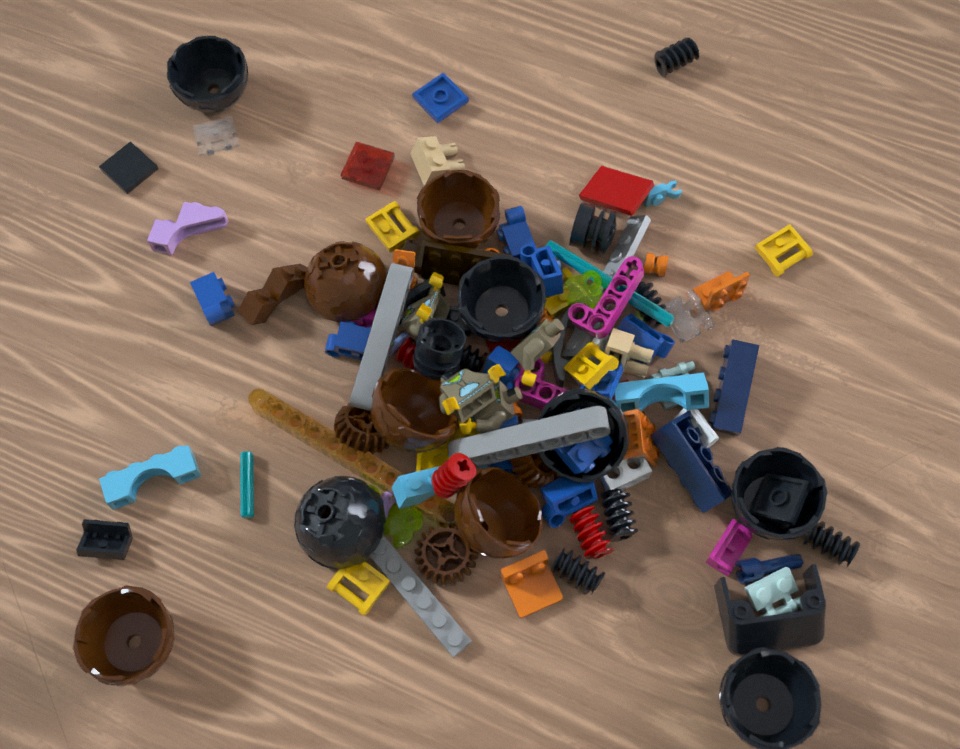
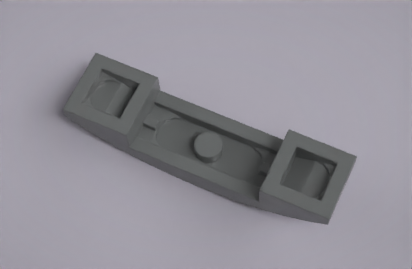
M576 300L573 304L581 303V301ZM569 309L561 319L564 330L560 332L561 336L553 348V373L557 386L563 388L566 371L563 367L568 363V360L560 358L566 329H575L568 316ZM579 313L575 315L574 319H578Z

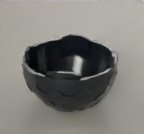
M200 36L181 44L174 51L167 62V79L170 89L184 105L193 110L216 113L230 108L243 95L248 81V66L245 55L240 47L234 45L229 40L217 36ZM211 89H219L216 93H210Z
M496 255L495 257L478 262L467 273L463 274L460 279L458 292L460 316L473 333L485 340L499 343L520 339L530 333L542 318L546 303V289L543 279L529 265L519 260V258ZM505 308L508 313L505 316H498L496 310Z
M571 389L552 398L543 407V411L538 419L573 412L577 408L585 409L594 406L606 408L610 427L608 436L613 440V443L609 446L611 451L603 458L598 456L594 460L595 467L589 472L574 474L554 449L538 452L546 466L559 475L575 482H591L619 467L626 455L629 444V427L621 408L610 397L590 389Z
M776 447L758 451L747 460L741 462L735 472L731 501L738 519L753 534L767 540H790L804 536L819 524L825 509L828 492L825 478L820 475L815 466L802 456L801 453L788 448ZM766 473L808 480L811 483V488L795 526L758 519L749 513Z
M334 476L319 481L305 492L298 503L295 513L294 528L301 548L311 560L322 567L337 570L362 564L374 552L383 536L386 524L384 501L381 495L368 486L366 482L355 477ZM327 507H330V516L326 519H323V510Z
M762 647L751 650L748 654L737 659L725 672L719 693L721 712L727 726L747 745L754 749H790L802 744L810 736L812 737L820 724L822 703L820 685L806 663L796 659L787 652ZM758 698L767 700L769 708L766 712H762L756 707V700Z

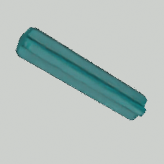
M251 451L240 453V515L242 518H252L254 516V462Z

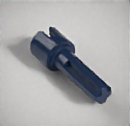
M800 554L763 561L756 557L736 561L735 566L742 567V570L737 571L736 576L742 585L753 583L762 579L764 575L772 574L784 567L790 568V570L801 568L804 561Z

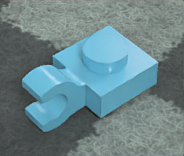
M671 181L667 185L662 183L654 186L643 201L645 207L657 206L665 200V197L679 198L682 193L681 189L678 191L672 190L676 187L677 182Z

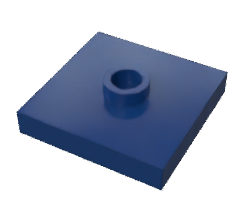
M444 72L412 93V98L437 124L469 102V98Z

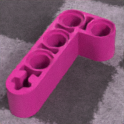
M631 256L623 261L594 310L581 303L573 304L568 311L572 324L595 338H605L610 333L644 276L641 260ZM635 267H637V271L632 270L630 273L629 269H634ZM620 285L627 286V289L623 292L616 291ZM613 303L616 305L612 311L605 310L608 304ZM577 313H585V316L582 319H574ZM596 323H604V327L602 329H593Z
M539 358L534 362V368H538L539 371L531 372L537 374L533 387L522 383V377L525 372L523 366L515 381V386L520 391L524 387H530L531 389L528 391H521L522 399L520 401L543 410V407L552 398L568 390L544 381V363ZM545 394L551 395L549 399L541 398Z

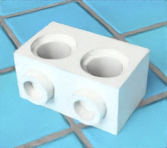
M643 456L622 460L619 467L612 470L617 473L618 478L612 479L606 474L600 477L599 480L605 491L612 489H621L623 491L650 478L652 470ZM635 462L639 468L631 469L627 463Z

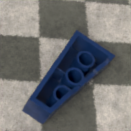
M734 339L728 345H725L722 357L724 358L723 367H720L718 380H720L719 389L716 388L713 401L716 402L715 411L711 410L709 424H712L711 428L714 431L735 436L741 434L760 345Z
M689 410L652 433L651 436L656 447L666 457L668 465L674 469L680 478L682 486L692 496L694 504L700 508L702 513H705L730 497L732 490L720 467L713 465V454L710 448L704 447L700 437L703 435L699 427L694 428L690 420L693 418V415Z

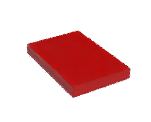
M601 166L581 191L579 197L583 201L633 216L655 185L653 180Z

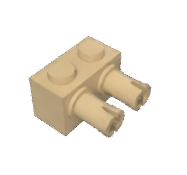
M436 136L417 138L410 154L424 186L433 178L446 171L465 170V164L462 159L447 161L445 156L457 155L458 148L455 147V143L440 144Z
M613 328L605 353L608 356H614L622 364V375L626 373L645 380L649 366L634 362L630 358L650 364L654 350L635 345V342H633L635 335Z

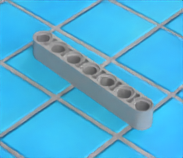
M391 263L351 394L350 406L368 411L372 408V393L379 378L385 374L413 279L414 268L396 263Z
M594 406L457 439L448 444L449 458L455 453H462L471 459L475 467L602 438L610 433L607 411L605 407Z

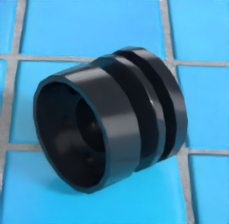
M581 202L573 224L569 246L584 249L587 241H590L591 252H595L597 245L601 244L599 254L605 255L615 234L617 212L611 211L609 218L605 219L607 209L603 208L599 217L595 216L594 205Z
M439 318L425 321L419 328L413 356V364L416 370L423 376L434 380H441L442 375L446 372L455 375L459 370L466 342L464 330L451 320Z

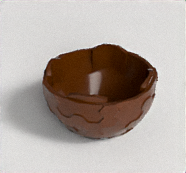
M468 170L446 171L422 187L417 196V214L421 230L433 242L473 249L477 248L480 244L485 243L496 230L501 214L500 197L497 189L480 174ZM456 223H463L465 227L456 229L454 225Z
M354 241L335 242L317 253L307 267L304 278L307 301L314 311L326 320L334 322L358 320L378 308L388 270L380 257L372 249ZM338 261H344L341 265H335Z
M408 368L393 369L380 377L372 393V408L370 409L372 422L378 435L389 445L411 454L428 452L445 444L459 429V423L453 413L445 415L440 410L441 381L427 378L418 371Z
M500 467L476 469L477 474L457 493L454 504V522L460 535L473 551L485 557L505 559L524 554L537 542L543 530L542 509L538 499L531 494L525 484L521 483L520 479H517L514 474L506 472Z
M127 585L110 590L92 599L81 611V616L75 629L73 650L80 668L101 683L122 687L137 684V682L154 675L167 661L174 643V622L172 616L161 602L162 600L150 590ZM139 636L141 639L140 645L135 649H131L129 641L131 638Z

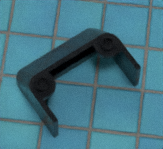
M817 564L811 565L802 573L806 592L800 598L802 611L754 618L752 607L748 602L744 600H730L726 578L720 577L714 585L726 645L733 655L744 656L751 650L762 647L777 651L814 646L823 640L826 600Z

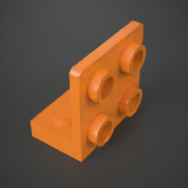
M729 270L694 288L692 294L705 313L711 310L717 311L730 300L734 302L743 296V291L747 286L750 274L745 272L735 278Z
M639 409L623 412L629 427V444L623 460L643 456L652 466H657V458L660 457V452L651 436L652 433L657 431L656 425Z
M545 550L500 569V576L520 618L529 616L563 600V595L548 566L549 558Z

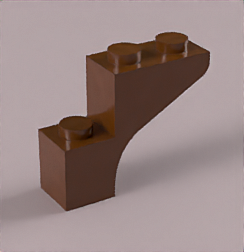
M294 264L273 268L263 288L248 291L237 312L251 325L265 323L273 310L281 302L304 288L307 267L302 264Z

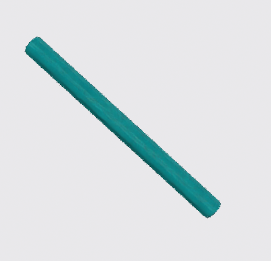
M553 240L548 241L545 246L550 245L555 258L607 289L613 279L611 276ZM620 285L616 291L623 292L627 289V286ZM635 291L628 301L629 304L666 327H669L674 321V315Z

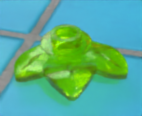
M589 270L582 275H572L566 280L564 287L570 291L568 296L569 307L575 303H586L589 308L595 309L603 296L600 289L602 278L598 272ZM592 277L594 282L588 285L587 280Z
M395 503L389 510L390 516L386 518L383 534L393 535V546L397 549L412 541L414 531L420 529L423 524V516L415 508L405 507L399 509L398 504ZM414 516L413 521L408 522L409 518Z

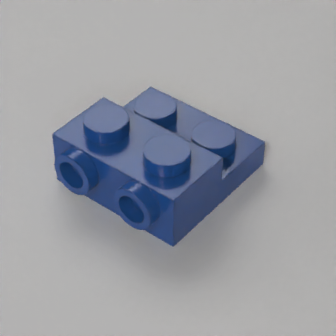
M607 435L602 438L555 448L554 451L574 474L580 472L587 473L595 467L594 460L598 456L603 458L611 451L609 446L613 443V440Z

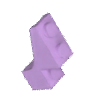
M184 202L176 223L167 219L164 221L155 219L147 242L152 251L173 255L177 245L183 239L225 228L228 224V218L225 211L219 207L213 206L211 208L197 202Z

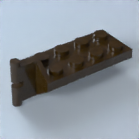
M406 240L402 248L405 251L415 252L414 273H417L420 279H430L432 274L436 272L443 276V283L459 285L463 274L467 273L480 261L495 257L496 255L513 257V255L427 240H422L421 245L414 244L411 240Z

